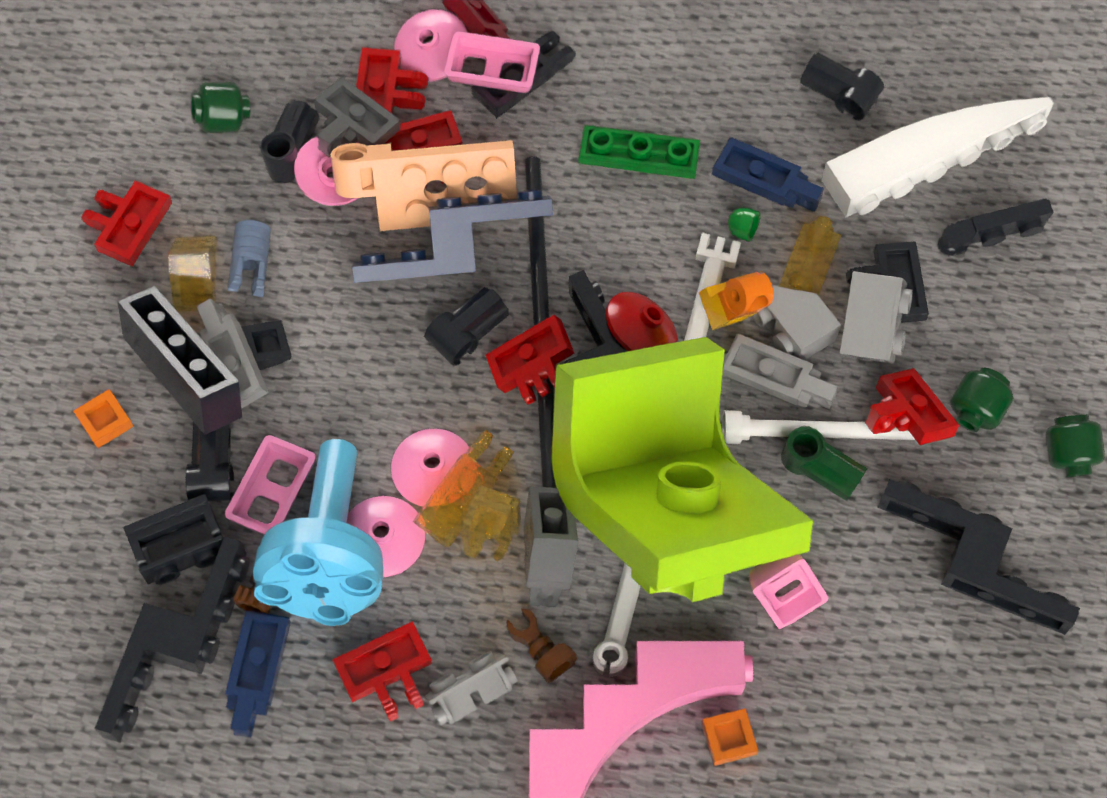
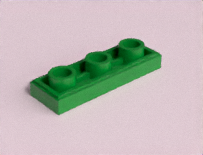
M584 125L579 164L695 179L701 140ZM636 148H643L644 150L638 151Z

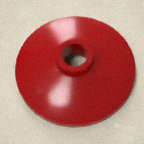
M621 292L615 295L607 304L606 321L615 339L627 351L678 342L677 332L670 317L657 303L648 297L634 292Z

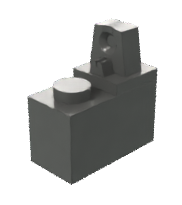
M529 486L523 527L526 587H530L531 606L556 607L562 590H570L578 545L576 518L564 505L557 488Z

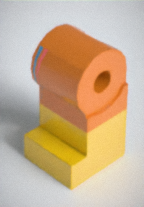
M762 271L735 277L727 282L706 287L698 292L712 330L748 319L768 307L774 297L772 283L769 277Z

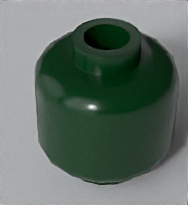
M235 82L202 83L199 85L197 93L191 94L193 123L199 124L202 131L206 133L237 132L241 128L243 118L250 117L248 95L241 94V90Z
M986 367L981 368L980 371H969L963 377L950 399L951 408L957 415L956 421L958 424L972 432H978L980 428L986 430L995 429L1001 423L1014 399L1012 390L1009 388L1010 381L1001 373Z
M1087 414L1055 418V425L1049 427L1045 434L1050 466L1055 469H1065L1066 477L1091 475V466L1099 465L1105 459L1101 425L1098 422L1089 421V415Z

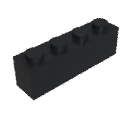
M155 286L117 301L123 338L205 435L242 418L239 381Z

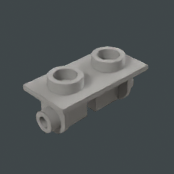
M492 651L486 652L468 663L471 668L469 671L456 678L453 673H449L431 683L429 686L432 691L423 697L431 705L435 702L438 703L439 706L433 709L432 712L439 725L441 726L446 722L452 725L454 722L477 710L470 696L475 691L478 692L485 705L512 690L511 685L518 682L510 666L505 669L501 667L502 664L509 661L508 657L501 653L494 656Z

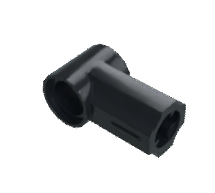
M820 53L814 54L811 57L800 80V83L835 101V106L841 113L846 111L854 115L852 119L857 121L864 119L884 90L882 79L873 71L866 68H858L853 71Z
M294 99L292 103H287L274 131L266 135L261 141L260 150L268 175L278 183H287L295 179L294 163L297 154L302 146L310 140L320 119L318 111L310 107L307 102Z
M484 287L454 313L444 312L435 318L427 327L424 337L452 366H457L462 363L459 360L467 352L471 355L476 350L479 340L509 316V309L493 289Z
M193 421L192 462L187 465L185 475L188 500L203 494L206 495L208 501L232 500L234 492H230V481H234V470L230 462L231 424H227L205 435Z

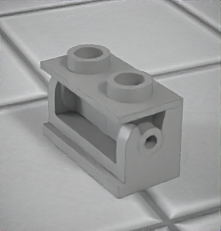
M853 271L841 342V355L879 362L887 361L894 364L895 355L903 354L906 331L900 330L902 314H909L912 302V290L906 289L907 282L903 278Z

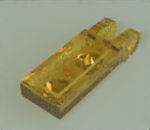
M484 430L477 437L465 454L459 456L413 520V523L446 548L452 545L498 480L495 477L504 469L513 455V451L505 446L495 454L486 470L475 462L488 448L493 438V435L487 430Z

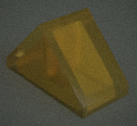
M216 236L176 238L172 244L167 258L173 307L177 312L198 311L197 306L210 298L215 302Z

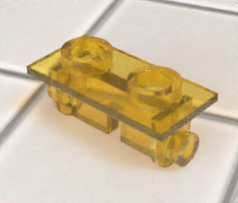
M819 216L811 224L803 223L778 287L817 293L819 296L842 236L834 232L831 219Z

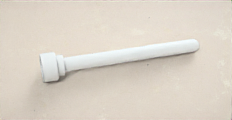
M724 410L722 416V433L726 444H741L742 440H749L750 436L789 437L794 429L801 426L817 429L823 438L915 440L908 429L906 431H899L896 427L887 433L873 434L865 422L750 419V415H742V411Z

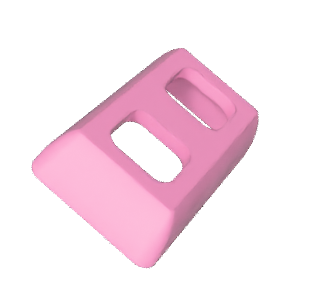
M458 31L452 37L445 74L450 81L527 93L532 87L540 46L537 43ZM476 57L485 59L484 74L476 75L461 72L465 58ZM507 62L523 65L525 68L522 80L501 79L502 65Z
M272 435L264 437L225 511L226 518L263 535L273 526L284 522L315 463V454ZM276 460H282L298 468V473L289 487H283L267 479V474ZM258 496L265 497L279 504V509L273 521L269 524L262 523L248 516V510L254 499Z
M800 554L760 564L750 570L749 580L751 588L779 629L792 624L828 600L824 589L806 560ZM794 580H800L799 586L781 597L775 596V593Z

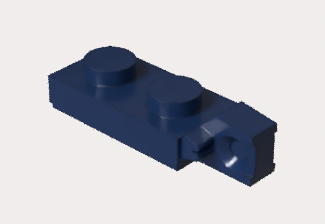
M732 137L728 139L712 168L713 176L782 206L785 205L793 208L797 204L815 212L822 199L824 188L809 182V177L801 172L800 166Z
M248 610L245 612L225 692L228 698L226 708L234 710L230 727L234 735L252 738L257 714L267 715L269 706L272 704L291 624L289 617Z

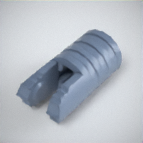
M243 220L235 224L228 291L238 292L242 283V270H254L251 284L252 296L263 297L271 228L267 224L254 220Z

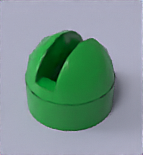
M750 208L734 210L728 218V228L731 234L738 239L751 242L759 226L760 212Z

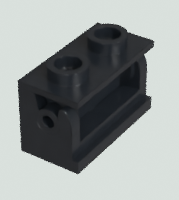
M205 494L123 527L139 566V571L148 585L153 582L157 585L170 583L180 576V571L195 565L198 568L213 565L224 538Z

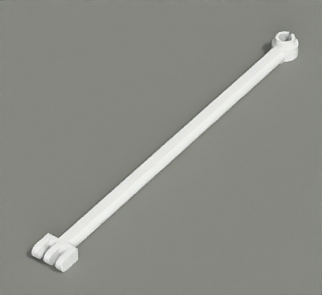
M702 233L696 253V260L703 261L705 264L684 341L707 336L710 323L698 292L706 287L720 284L724 267L735 269L741 246L740 241L733 240L729 254L723 252L726 238L718 236L715 248L712 250L708 249L710 234ZM624 563L604 641L597 645L593 654L594 667L597 672L603 675L607 666V661L602 657L603 653L607 650H614L618 653V660L610 663L609 677L618 676L627 666L628 653L625 644L641 587L631 578V568L626 563Z

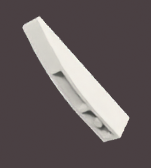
M1050 97L1011 100L968 107L924 119L896 129L826 162L821 181L845 217L857 212L860 215H865L874 210L880 201L890 196L894 199L901 198L909 193L915 184L926 180L928 183L934 182L941 178L949 168L960 164L961 167L967 166L977 160L982 152L993 148L994 151L1003 149L1017 135L1024 132L1027 135H1032L1046 125V119L1054 103Z

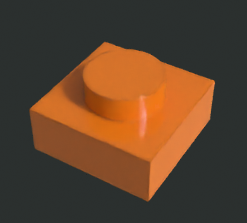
M110 389L73 410L97 449L134 427Z
M746 708L702 720L701 724L714 766L758 754L759 750Z

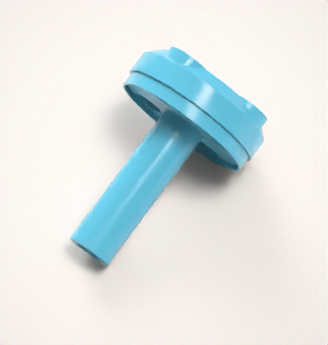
M330 439L320 445L308 517L287 520L269 529L263 536L257 549L253 568V578L255 581L254 595L260 602L277 606L286 612L300 617L314 619L316 622L327 626L344 625L350 620L351 615L372 605L378 599L383 583V554L379 545L364 531L347 524L357 459V449L350 442L341 439Z

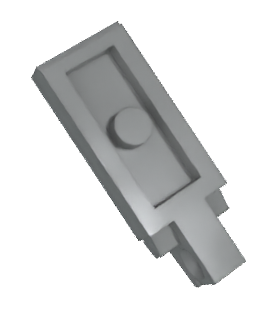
M211 298L198 305L197 309L205 325V328L200 331V338L239 381L241 408L269 393L242 327L234 314L229 313L227 315L223 305L214 302Z
M736 334L723 363L722 375L794 405L798 404L807 407L809 401L830 409L838 386L821 380L822 373L814 369L812 363L741 334Z

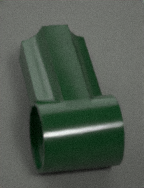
M801 426L794 429L790 433L781 453L782 463L787 470L797 475L809 477L845 501H848L868 469L827 444L822 434L817 429L809 426ZM793 446H806L810 449L812 456H799Z

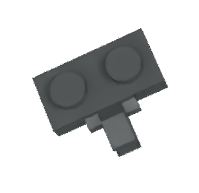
M343 77L339 78L315 99V110L327 118L324 122V127L326 128L317 134L318 149L329 158L333 149L345 143H356L358 141L366 146L384 144L400 130V120Z

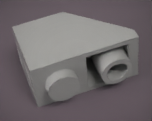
M772 286L774 295L772 303L751 316L759 326L765 325L773 335L772 339L776 349L803 360L808 359L835 342L841 327V323L817 293Z

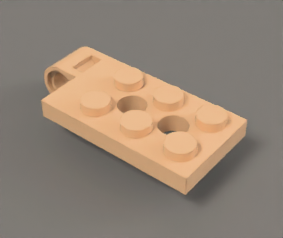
M513 140L392 151L391 144L366 146L360 143H349L338 146L331 152L336 193L345 198L376 196L380 231L431 227L429 207L437 206V199L461 197V204L478 202L477 195L501 193L502 200L517 199ZM471 177H482L487 181L486 185L479 190H471L465 186L466 181ZM433 180L442 181L447 185L443 192L437 194L428 192L425 186Z

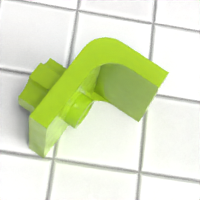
M707 337L556 365L552 467L556 486L564 505L578 521L631 568V578L648 594L671 592L680 594L691 602L722 595L724 575L810 552L813 520L741 466L729 451L722 433L719 413L725 349Z

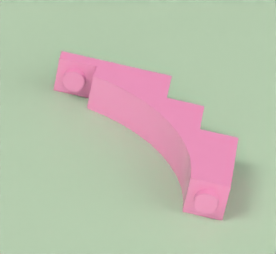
M637 641L635 651L636 685H584V729H530L529 798H584L589 785L612 753L635 731L653 719L677 707L695 701L719 696L742 695L746 682L753 681L752 655L744 654V641Z

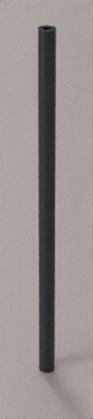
M535 156L525 159L526 190H542L540 158ZM544 216L528 218L534 326L550 317ZM548 377L546 380L551 393L542 397L537 392L542 487L557 488L552 467L554 386Z

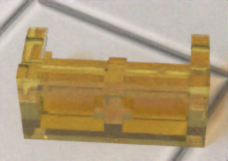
M478 485L461 526L464 554L466 556L476 559L482 550L483 542L487 539H495L499 543V548L494 556L495 561H500L506 555L514 533L519 534L521 529L520 499Z

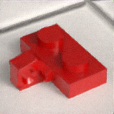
M915 368L879 377L876 389L884 399L881 400V403L871 405L870 413L867 420H865V424L873 434L887 433L895 427L899 431H906L908 429L919 445L955 436L959 427L958 422Z

